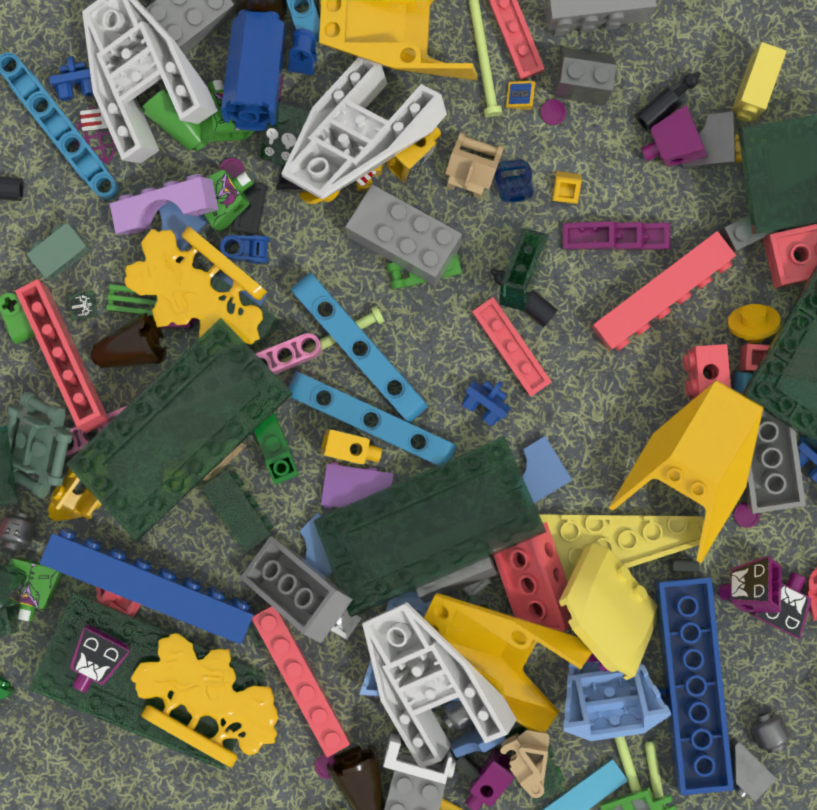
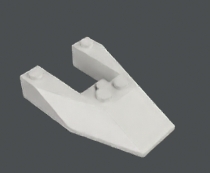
M97 0L82 11L92 91L123 161L142 163L160 151L136 98L159 80H163L181 121L199 124L218 111L207 86L174 39L138 0Z
M358 57L312 107L281 173L282 177L320 199L326 198L362 178L430 134L447 115L442 95L421 84L389 120H386L365 109L387 85L382 65Z
M407 602L362 623L381 703L418 766L425 768L442 761L451 748V743L431 709L458 697L485 743L508 735L517 719L505 698Z

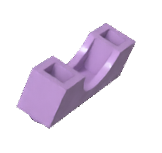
M201 174L187 176V181L184 182L170 181L164 183V187L157 190L156 188H146L141 190L140 195L128 194L118 197L119 201L109 203L115 233L128 236L150 230L156 212L163 205L171 202L175 203L185 215L199 216L219 210L213 180L204 178Z

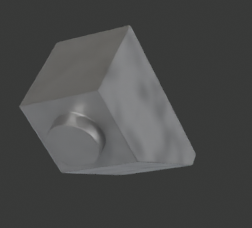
M735 738L730 741L733 781L736 783L734 789L744 799L749 796L756 801L777 778Z

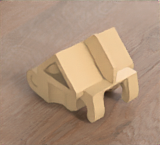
M460 132L445 175L450 176L447 188L454 190L455 187H460L473 192L474 198L481 199L484 188L490 189L504 147L499 145L498 148L466 137L465 133ZM463 146L495 158L494 161L460 150V148Z
M526 730L520 735L517 733L506 738L502 742L500 751L502 754H506L509 750L516 752L510 757V770L531 797L539 798L544 793L543 785L550 736L548 733Z

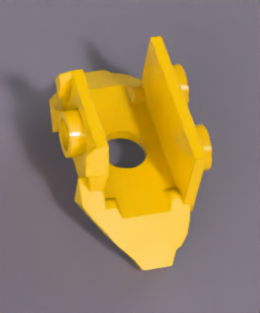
M99 448L90 450L70 466L62 486H57L49 499V518L54 521L81 517L86 519L92 518V512L103 504L105 500L104 495L107 491L110 492L112 487L109 484V472L104 451ZM80 480L86 483L84 492L80 494L73 493L72 491Z

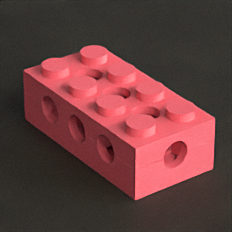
M817 224L769 234L763 238L774 289L817 279ZM794 251L800 254V262L794 258Z
M727 344L695 346L686 350L687 355H683V368L685 371L688 370L689 381H685L686 396H690V401L715 380L731 388ZM704 368H705V369L708 371V373H709V378H708V379H707V378L704 376V374H703V369H704Z
M547 522L508 533L489 541L514 616L559 631L570 629L571 626L568 621L572 618L566 605L561 607L559 603L568 582Z

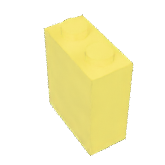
M761 42L752 53L731 112L736 114L737 119L744 122L755 121L766 110L787 52L786 50Z

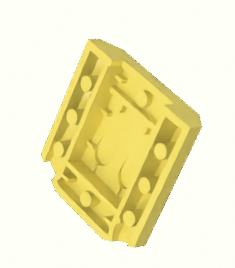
M592 543L585 547L559 603L561 607L567 606L572 617L568 621L572 630L602 665L611 672L618 670L624 674L623 678L628 680L636 676L658 620V605L609 548Z

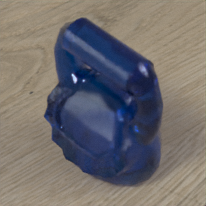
M523 159L499 162L494 177L499 187L500 199L506 203L530 199L533 196L534 188L531 183L532 169L528 162ZM525 169V174L502 177L500 173Z

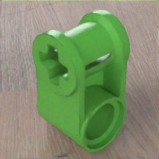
M13 293L2 295L0 297V313L12 341L17 345L35 337L17 295ZM10 300L17 302L14 305L15 310L8 309V306L11 305Z

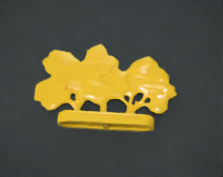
M190 226L182 232V238L193 246L189 251L179 250L175 234L172 230L157 232L155 229H151L141 242L146 260L127 265L125 270L126 277L124 279L125 285L140 296L146 294L157 295L158 301L152 309L156 326H168L171 322H174L176 325H186L191 318H197L200 320L199 339L207 354L220 353L223 350L228 352L238 351L244 343L253 344L256 340H259L257 327L263 320L262 311L257 306H243L239 298V292L246 291L256 300H261L267 291ZM198 251L214 264L208 272L194 269L192 266L194 255ZM178 257H184L180 263L176 262ZM219 270L223 271L233 280V285L229 292H217L210 285V279ZM226 295L224 301L219 300L220 296ZM230 297H233L231 302L235 304L233 314H229L227 311V303ZM240 307L244 310L241 316L238 315V309Z
M178 633L170 634L169 637L158 641L160 661L140 663L131 677V680L136 683L135 689L138 697L143 699L159 697L163 699L165 704L163 712L151 705H147L140 716L233 768L238 756L223 746V740L229 738L237 739L240 749L247 755L258 753L263 744L275 743L277 732L274 729V725L279 717L277 709L273 705L274 696L272 689L265 686H251L243 691L235 692L232 685L236 680L234 669L229 666L231 661L229 649L210 650L209 654L203 659L198 660L191 642ZM172 690L174 694L172 699L170 700L168 698V693ZM180 704L184 705L192 715L188 726L170 716L171 710ZM205 715L214 718L218 724L219 731L213 738H208L194 730L200 718ZM222 718H224V720L226 721V724L223 727L221 726ZM238 722L242 725L235 732L230 729L228 732L225 731L232 723ZM241 732L246 733L245 737L243 738L239 737L238 735Z

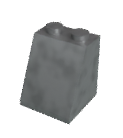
M562 47L554 98L605 105L614 86L617 65L613 55Z

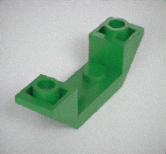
M259 378L234 388L264 454L265 463L274 485L298 476L299 473L291 450Z

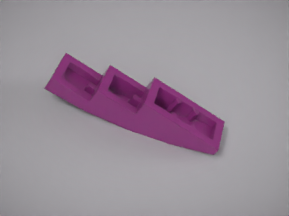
M615 221L563 223V249L671 250V224L616 223Z

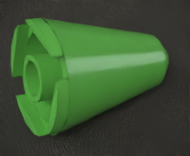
M162 89L140 108L143 114L187 150L191 151L194 148L198 152L209 143L202 141L200 123L195 124L180 120L167 89Z

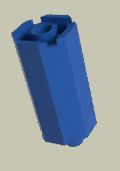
M240 10L238 17L232 21L221 112L223 121L227 123L230 120L236 122L235 127L240 130L263 131L268 123H271V126L276 124L286 31L285 23L279 20V14L273 11L251 12L249 10Z

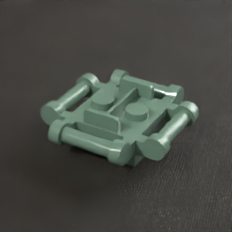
M25 392L20 398V403L23 407L8 405L7 414L9 417L3 446L0 447V457L12 461L11 466L5 472L7 480L12 483L18 482L32 490L35 496L45 498L49 494L51 485L62 486L64 476L62 471L68 443H71L73 434L70 432L71 428L64 425L66 412L63 408L51 406L39 400L35 394ZM19 418H20L18 433H17V436H16L18 421H19ZM23 472L28 474L35 473L39 476L38 482L23 474Z

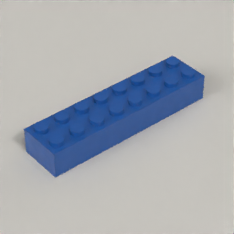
M62 527L59 530L56 528L52 533L39 564L240 645L242 644L254 615L252 608L248 605V601L239 597H234L233 600L229 599L224 595L225 592L214 587H210L209 590L204 589L200 586L199 581L186 577L185 580L177 578L176 572L168 568L161 567L160 570L151 567L152 563L143 558L130 559L126 557L127 552L112 547L111 550L103 548L101 547L102 542L94 538L87 537L84 540L76 537L77 532L72 529Z
M695 576L654 580L656 604L658 605V624L666 702L671 711L668 721L675 789L681 796L733 791L734 785L712 577Z

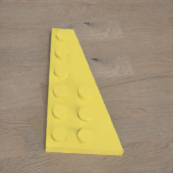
M537 514L540 524L545 522L548 524L567 582L585 547L592 543L609 548L624 566L630 568L698 546L704 524L703 516Z

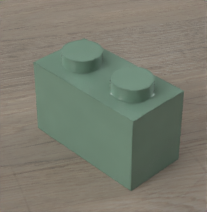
M68 222L55 226L48 238L44 241L41 239L35 242L30 247L31 251L26 254L45 279L53 281L91 250Z

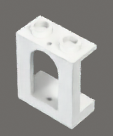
M391 732L383 767L446 784L447 777H453L456 762H454L455 757H452L451 749L445 755L443 764L435 763L423 768L417 765L413 756L399 752L401 735Z

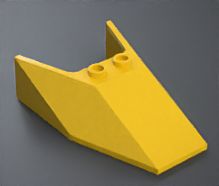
M321 0L319 43L395 70L477 80L478 78L473 63H444L428 56L430 6L436 0Z
M715 380L652 434L610 504L609 509L612 511L652 479H658L701 504L706 510L696 561L701 563L747 486L764 407Z
M439 593L434 595L424 616V619L505 698L517 719L516 722L531 731L546 733L560 712L523 671L536 643L539 642L579 669H582L592 654L578 636Z

